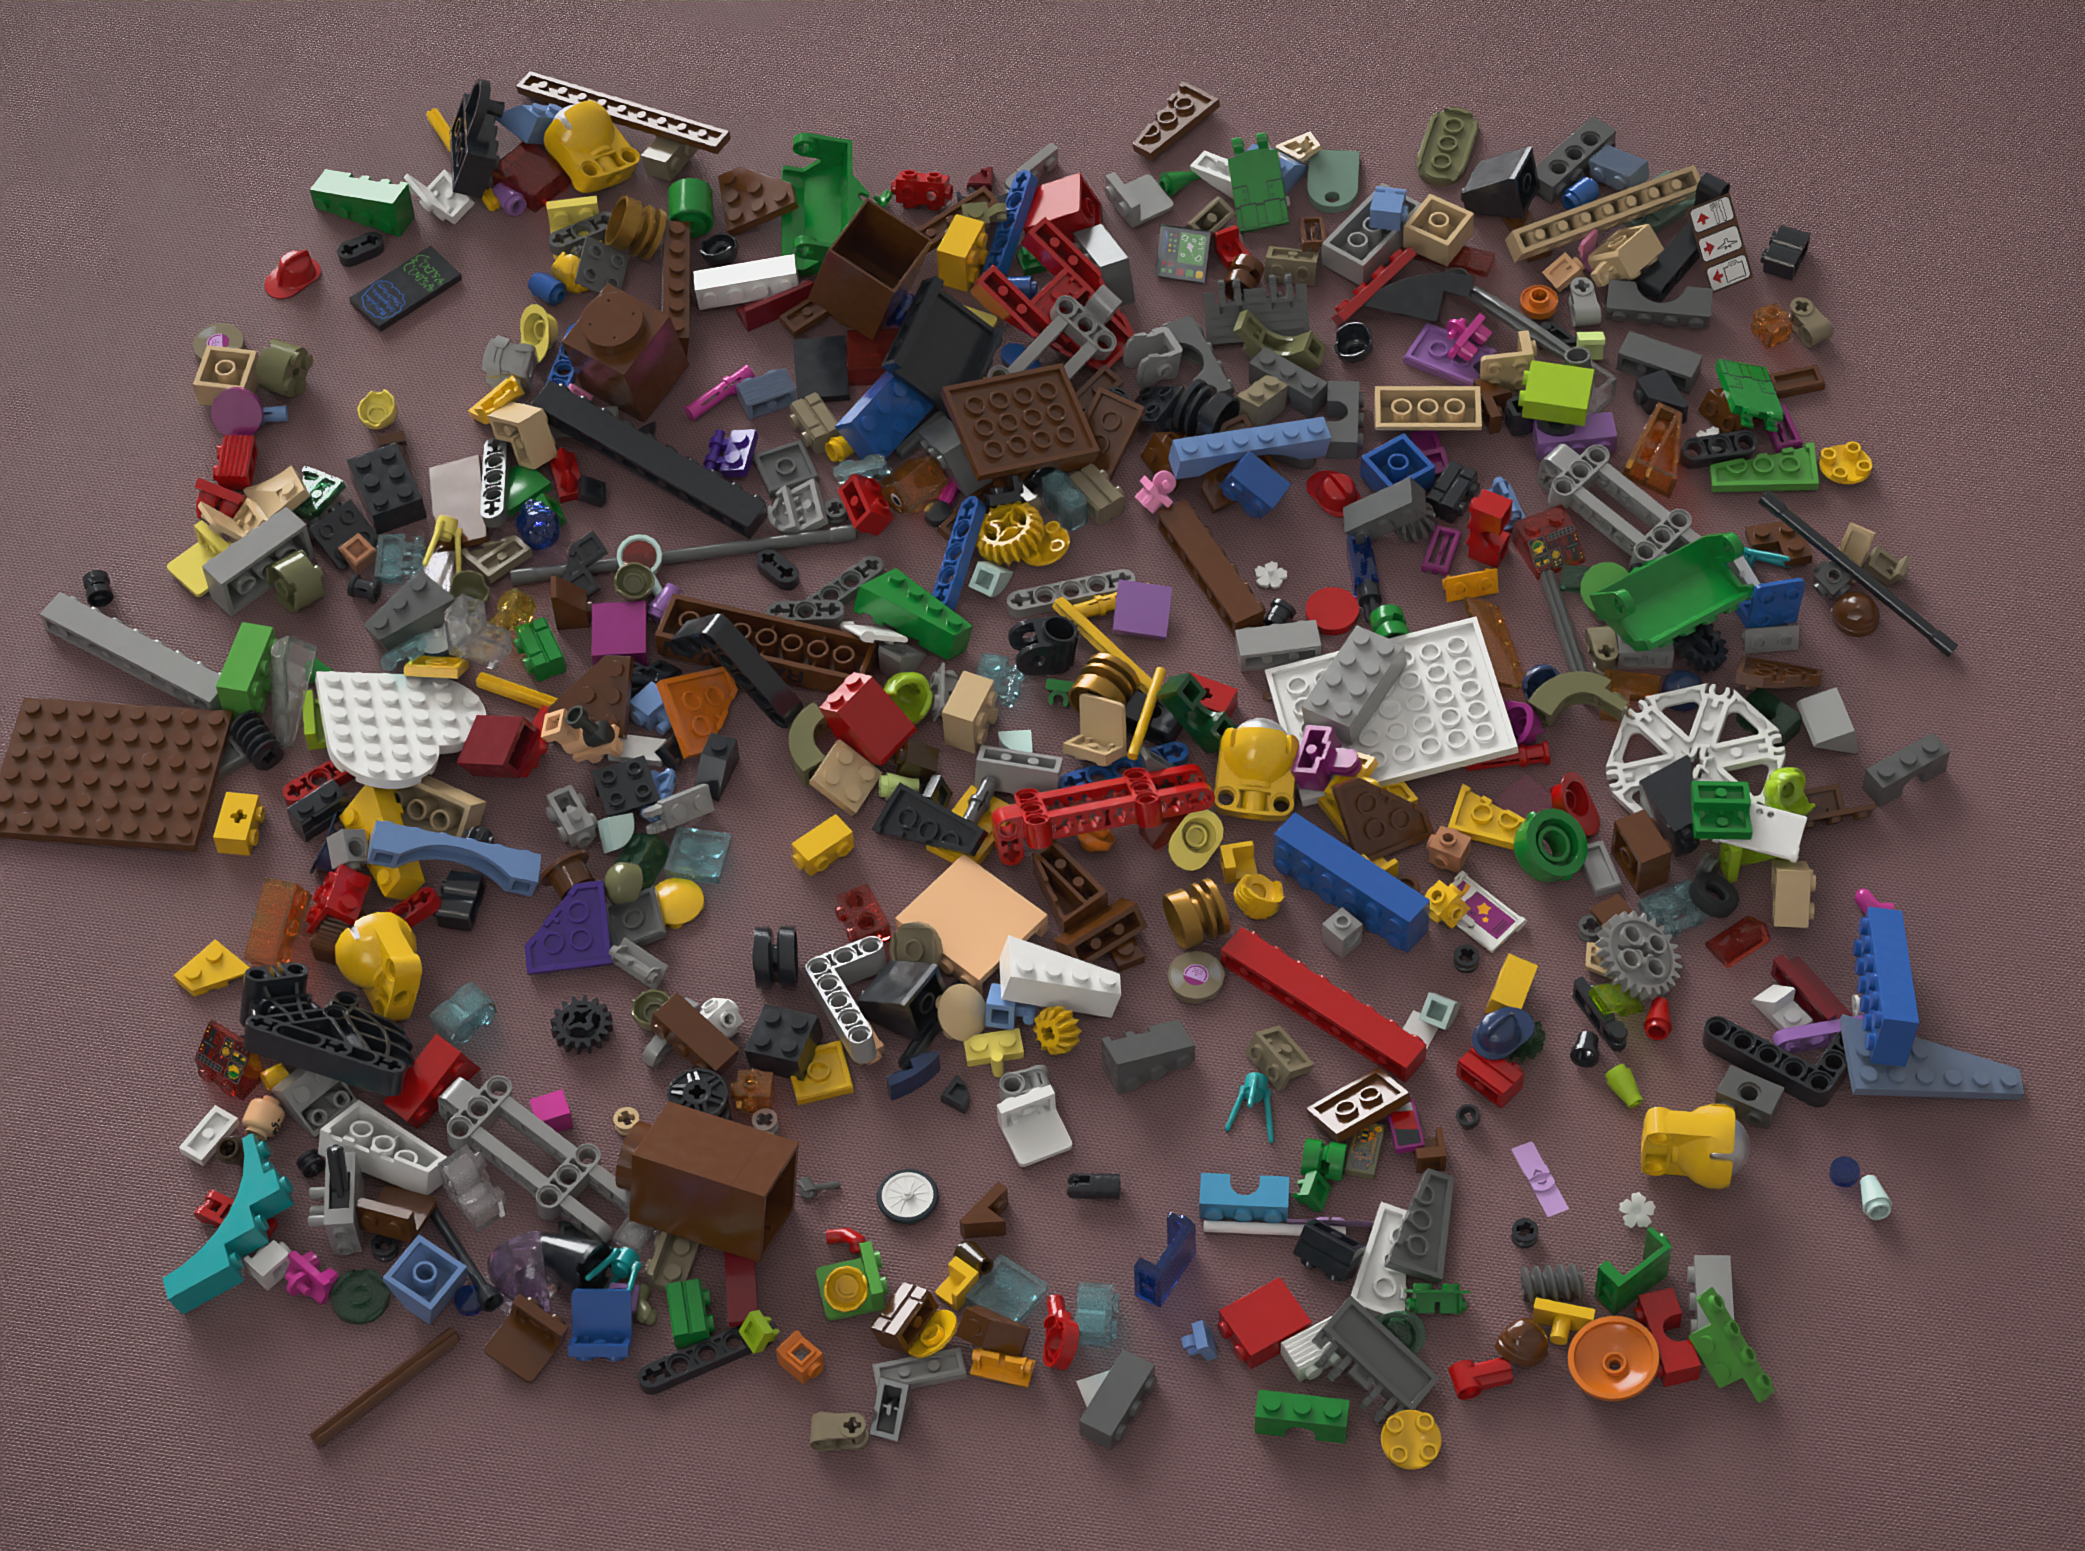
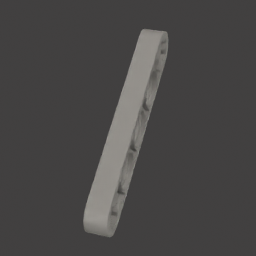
M1120 569L1014 591L1007 598V610L1011 616L1016 618L1055 611L1052 605L1057 598L1064 597L1072 605L1094 599V596L1097 595L1105 596L1117 592L1119 579L1135 582V575L1130 570ZM1110 582L1112 583L1113 588H1109ZM1095 584L1105 587L1100 592H1094L1090 589ZM1068 590H1076L1078 595L1067 597L1064 593ZM1042 595H1049L1053 598L1047 603L1038 600ZM1020 602L1023 606L1018 607L1016 603Z

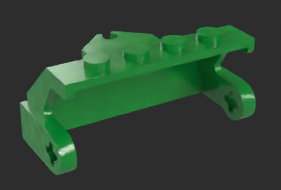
M799 133L793 138L794 153L800 156L817 158L818 160L804 168L784 165L781 170V180L791 183L796 189L799 205L798 209L781 215V256L794 254L798 276L807 277L819 273L828 249L864 203L859 195L865 198L869 196V192L853 175L852 140L812 133Z
M1728 532L1705 535L1670 554L1643 563L1642 567L1634 568L1626 577L1589 596L1599 620H1605L1637 652L1650 651L1657 646L1659 648L1666 647L1674 643V637L1678 635L1683 637L1695 632V626L1701 623L1702 625H1707L1718 619L1716 615L1722 612L1727 614L1737 610L1739 603L1752 597L1755 585L1742 584L1728 567L1727 562H1732L1744 555V547L1740 538L1735 533Z

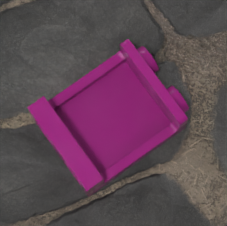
M646 601L592 604L593 666L605 655L631 656L635 662L645 667L648 666V611Z

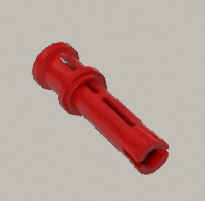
M1545 740L1541 744L1527 746L1521 743L1517 745L1518 753L1465 766L1466 771L1512 765L1526 768L1527 765L1539 763L1550 765L1548 742Z

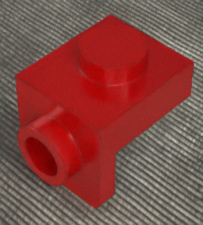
M1236 225L1214 233V252L1228 270L1235 256L1239 254L1251 255L1239 240V228Z

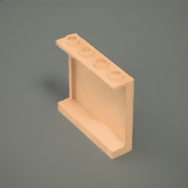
M965 854L957 859L895 918L897 931L903 924L916 921L927 923L933 927L941 938L943 947L942 960L939 964L941 970L948 975H954L961 982L966 983V985L972 986L980 994H983V982L1000 967L999 958L1008 935L1027 941L1034 933L1042 937L1048 931V915Z

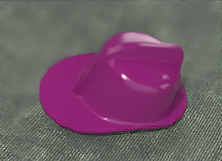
M1510 700L1503 701L1517 745L1521 743L1529 745L1534 742L1538 734H1544L1545 731L1540 728V718L1532 710L1531 706Z

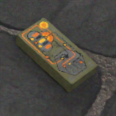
M1374 1123L1353 1135L1345 1175L1374 1180L1385 1125Z

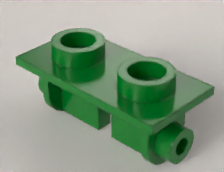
M1413 1283V1289H1404V1292L1411 1293V1298H1408L1406 1301V1309L1412 1311L1413 1314L1434 1313L1435 1302H1438V1313L1461 1314V1311H1466L1467 1301L1462 1299V1294H1470L1468 1290H1460V1284H1442V1290L1431 1289V1284Z

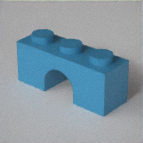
M1201 1173L1199 1218L1211 1221L1227 1219L1238 1222H1287L1289 1177L1260 1175L1258 1189L1250 1195H1240L1231 1188V1174Z

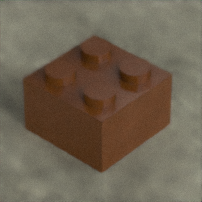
M1645 809L1615 820L1611 854L1635 893L1640 894L1667 883L1670 858L1673 850L1670 842L1661 836L1656 820L1650 818Z

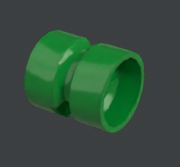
M1382 605L1376 608L1369 617L1372 632L1388 639L1410 633L1404 612L1397 605Z
M1306 1138L1301 1163V1176H1306L1307 1171L1317 1170L1320 1174L1324 1175L1326 1180L1342 1182L1347 1156V1144L1330 1142L1327 1146L1324 1145L1323 1140Z

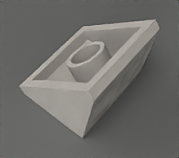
M1837 687L1801 699L1796 703L1814 747L1852 754L1859 752L1855 730Z

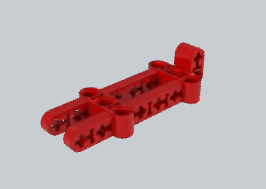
M1187 764L1151 772L1144 768L1135 767L1124 771L1123 777L1041 793L1033 788H1025L1014 794L1015 804L997 808L993 812L991 823L994 845L1001 862L1008 866H1014L1020 863L1024 857L1022 840L1024 838L1029 848L1038 850L1051 846L1054 839L1136 823L1142 828H1153L1162 823V818L1209 809L1215 802V795L1212 788L1206 783V777L1202 769L1196 764ZM1191 774L1196 775L1194 782H1189L1188 780ZM1177 776H1180L1181 778V785H1179L1178 780L1176 778ZM1168 779L1167 787L1163 788V780ZM1114 789L1113 797L1108 798L1109 790ZM1204 792L1203 800L1199 801V793ZM1186 794H1189L1190 796V803H1188L1187 798L1185 796ZM1082 795H1087L1088 797L1086 798L1085 803H1081L1080 801L1082 799ZM1068 797L1072 798L1073 806H1070ZM1177 797L1176 805L1171 806L1172 798ZM1055 800H1060L1059 808L1053 807ZM1118 808L1123 809L1121 816H1116ZM1095 813L1094 821L1089 822L1090 814ZM1077 815H1079L1080 818H1081V819H1079L1080 822H1081V824H1079V825H1078V821H1077V818H1076ZM1067 818V826L1062 827V819ZM1004 822H1011L1007 826H1001ZM1006 841H1011L1010 849H1008Z

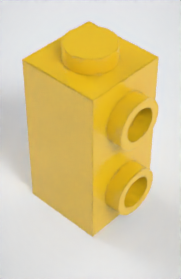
M836 814L791 843L792 862L799 870L803 869L810 877L817 872L825 870L830 863L839 857L846 856L854 848L853 831Z

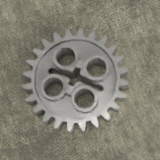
M1623 911L1620 915L1615 914L1601 926L1602 930L1597 933L1600 939L1595 942V945L1601 949L1595 954L1603 958L1599 967H1607L1608 971L1604 976H1612L1614 978L1613 986L1618 983L1621 984L1622 993L1630 990L1631 998H1635L1638 994L1641 1000H1645L1648 997L1651 1000L1658 996L1662 997L1676 985L1675 981L1680 978L1677 972L1682 969V966L1676 963V961L1681 958V955L1673 951L1678 945L1670 944L1669 940L1672 938V934L1665 935L1663 933L1664 925L1659 928L1656 927L1655 918L1648 922L1645 913L1638 917L1636 911H1632L1629 915L1626 911Z

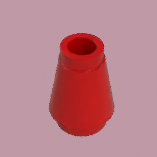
M1656 997L1652 1000L1643 1024L1646 1035L1653 1040H1663L1672 1031L1669 1001L1664 997Z

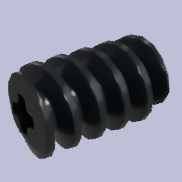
M246 711L239 715L232 723L230 728L231 736L236 740L256 769H271L282 760L285 753L280 749V742L275 739L274 734L270 732L262 718H259V714L256 711Z

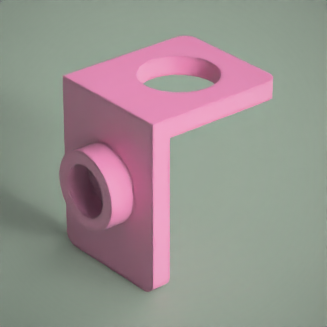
M1593 229L1581 241L1578 247V252H1580L1579 260L1585 266V270L1590 273L1593 270L1588 263V257L1596 249L1598 230Z

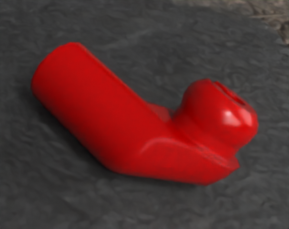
M851 1228L826 1230L827 1244L848 1243L851 1253H860L859 1243L866 1242L864 1235Z

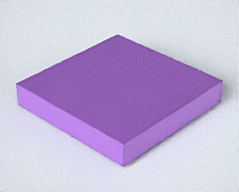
M1119 579L1112 633L1166 640L1172 587Z

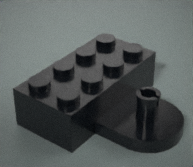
M478 78L473 85L471 93H464L449 134L453 192L482 199L485 190L490 189L492 171L497 170L500 156L496 155L499 141L495 139L498 126H495L494 123L496 116L502 118L505 102L491 100L490 81Z

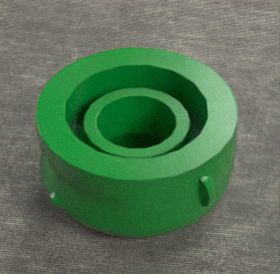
M1545 809L1538 813L1530 812L1526 817L1527 819L1519 826L1514 837V853L1518 864L1525 873L1537 881L1546 883L1571 880L1572 874L1582 867L1587 857L1588 844L1582 827L1575 818L1563 810ZM1542 839L1549 844L1552 856L1544 850Z

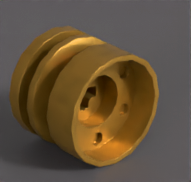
M628 196L621 197L608 220L605 231V244L619 251H625L629 247V253L632 256L638 255L642 260H649L656 252L663 237L667 220L666 212L659 208L655 210L651 205L645 206L642 210V203Z
M1106 653L1093 654L1081 671V675H1079L1069 690L1068 700L1072 708L1079 715V697L1084 693L1117 701L1126 706L1135 690L1137 691L1140 686L1139 678L1136 672L1120 658Z
M1203 879L1199 882V885L1196 883L1189 886V896L1182 888L1162 896V906L1167 924L1181 949L1187 950L1202 944L1203 932L1211 940L1215 939L1218 934L1222 936L1230 932L1231 925L1226 904L1217 886L1211 879Z

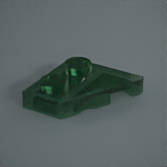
M305 465L302 469L304 475L302 481L311 496L297 506L293 513L296 516L312 521L326 510L346 486L342 479Z

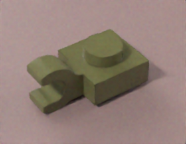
M987 202L962 204V216L985 222V229H990V222L1007 221L1006 203H997L988 208Z

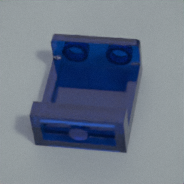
M1172 1212L1167 1216L1168 1246L1156 1265L1139 1257L1134 1265L1135 1295L1159 1308L1162 1307L1196 1254V1224L1188 1217L1176 1215Z

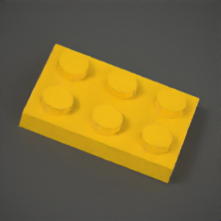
M971 785L952 809V812L963 817L969 806V798L976 793L978 788ZM994 796L990 800L991 806L989 810L983 813L978 823V826L987 831L988 835L975 857L966 855L978 865L983 862L995 846L991 823L993 812L997 808L1010 805ZM1004 822L1001 826H1007L1011 822ZM926 845V850L951 863H954L963 855Z

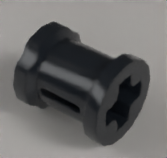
M355 573L349 581L347 594L350 597L359 596L368 599L369 603L375 604L381 595L382 584L378 580L370 581L363 579L361 575Z

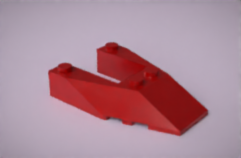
M1046 217L1041 219L1027 233L1021 244L1055 277L1030 301L997 267L992 265L976 280L970 290V293L987 310L1034 339L1052 322L1050 310L1059 297L1064 295L1071 296L1084 307L1103 284L1106 286L1101 277L1103 274L1100 269ZM1059 307L1061 313L1069 314L1066 308ZM1119 309L1104 325L1116 337L1117 342L1114 350L1105 360L1099 361L1091 358L1085 364V366L1095 371H1098L1104 364L1111 368L1123 356L1127 340L1135 334L1124 313H1121ZM1082 324L1078 325L1080 330L1088 332L1086 326ZM1064 332L1049 346L1070 358L1081 348ZM1097 342L1100 348L1108 349L1105 343Z

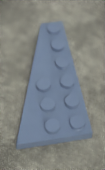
M1842 1014L1839 1020L1853 1095L2021 1100L2024 1095L2019 1069L1918 1037L1914 1038L1906 1067L1871 1063L1869 1051L1865 1050L1867 1032L1862 1030L1863 1020Z

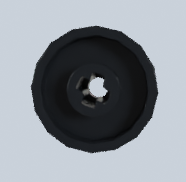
M795 925L781 926L779 928L777 944L774 942V934L770 926L755 927L752 961L757 989H772L775 983V971H778L779 984L783 989L797 988L798 942Z

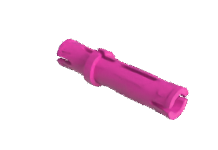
M744 365L731 376L723 377L721 383L704 393L690 405L684 407L688 418L695 421L699 416L729 395L734 396L737 394L736 384L741 383L746 378H755L753 371L750 367ZM735 380H737V382H736L735 384H733L731 387H729L728 389H726L725 391H723V389H724L725 387H727V386L730 385L732 382H734ZM716 395L714 399L706 403L704 406L701 405L702 403L710 399L712 396Z

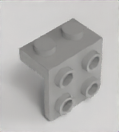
M1115 172L1106 175L1105 195L1131 228L1169 212L1174 207L1173 201L1151 175H1144L1127 184H1124Z

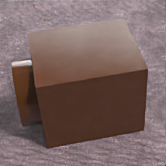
M867 198L828 249L808 299L828 311L840 324L859 331L873 341L911 289L933 240Z
M609 283L586 306L581 318L562 340V344L582 389L611 406H617L620 411L645 423L689 366L670 316Z

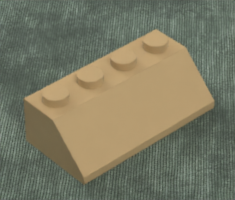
M1375 386V430H1482L1480 386Z
M428 775L421 779V783L411 787L396 789L397 792L394 794L396 802L401 803L404 812L401 815L404 826L419 827L436 833L443 832L460 838L465 830L470 831L471 827L480 825L487 801Z

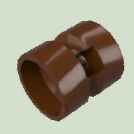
M1248 254L1235 256L1224 279L1225 295L1231 300L1234 298L1233 278L1240 279L1241 294H1244L1243 289L1257 288L1264 273L1262 262Z

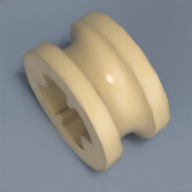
M623 1107L615 1112L613 1121L617 1133L626 1137L633 1125L640 1121L638 1112L634 1108ZM629 1118L631 1124L625 1125L623 1119Z

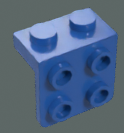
M1794 578L1758 584L1754 587L1752 599L1739 603V608L1735 610V613L1746 629L1797 623L1805 581L1802 578Z
M575 1289L571 1294L572 1338L568 1344V1357H576L580 1361H590L594 1357H606L608 1361H621L624 1357H628L633 1347L632 1294L630 1290Z

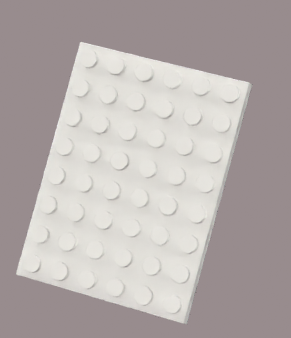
M1477 617L1389 638L1404 645L1407 665L1353 745L1340 741L1342 748L1355 749L1357 752L1376 758L1379 765L1369 778L1377 780L1380 786L1396 784L1518 753L1516 739ZM1339 651L1265 670L1279 724L1288 735L1296 736L1299 743H1301L1306 729L1301 706ZM1298 783L1296 784L1303 807L1317 804L1318 798L1325 796L1323 791L1300 789Z

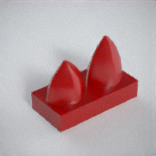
M559 447L556 457L549 460L560 503H565L578 499V479L581 475L574 452L568 453L565 449Z
M199 477L194 486L200 491L196 500L198 519L202 518V512L198 508L200 502L215 508L218 502L221 501L219 511L233 519L247 499L239 493Z

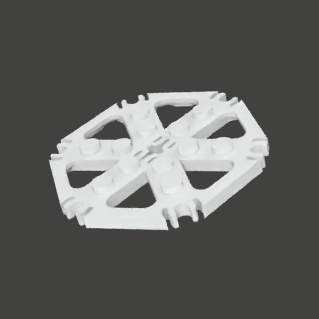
M1708 683L1646 696L1645 701H1638L1639 708L1643 710L1642 712L1636 713L1630 708L1628 710L1629 718L1625 714L1622 719L1605 768L1607 780H1618L1616 783L1609 784L1610 792H1612V797L1630 814L1643 810L1632 798L1635 792L1640 791L1639 781L1687 754L1691 762H1694L1697 759L1698 753L1700 764L1693 770L1694 781L1738 782L1727 771L1760 764L1768 767L1769 773L1766 779L1768 780L1769 775L1775 769L1783 768L1786 759L1785 747L1773 746L1776 743L1782 742L1779 729L1735 690L1731 699L1730 688L1726 687L1724 694H1715L1716 684L1710 686L1709 693H1706L1708 689ZM1689 702H1695L1699 705L1689 736L1662 713L1665 708ZM1731 713L1742 715L1759 732L1757 735L1718 743L1726 718ZM1634 734L1643 735L1664 754L1629 763H1624L1622 760L1629 739ZM1763 791L1758 796H1753L1750 793L1752 803L1766 806Z

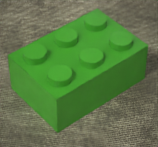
M242 622L220 674L216 689L222 709L233 711L235 719L246 711L254 710L259 715L265 711L266 698L268 693L273 691L276 673L282 669L284 662L283 655L280 654L279 640L276 639L273 627Z

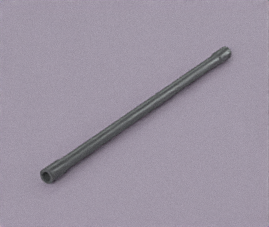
M845 525L818 531L661 551L663 556L662 565L761 552L766 549L776 550L828 542L856 540V534L853 525ZM652 552L623 556V563L625 565L626 563L638 562L647 567L654 566L657 554ZM617 557L600 559L587 567L591 574L618 571ZM567 564L510 570L512 586L550 580L551 576L564 578Z

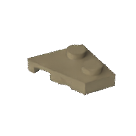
M516 535L503 538L500 541L483 543L484 548L468 552L467 548L461 549V558L476 572L482 574L490 584L533 556L531 548Z

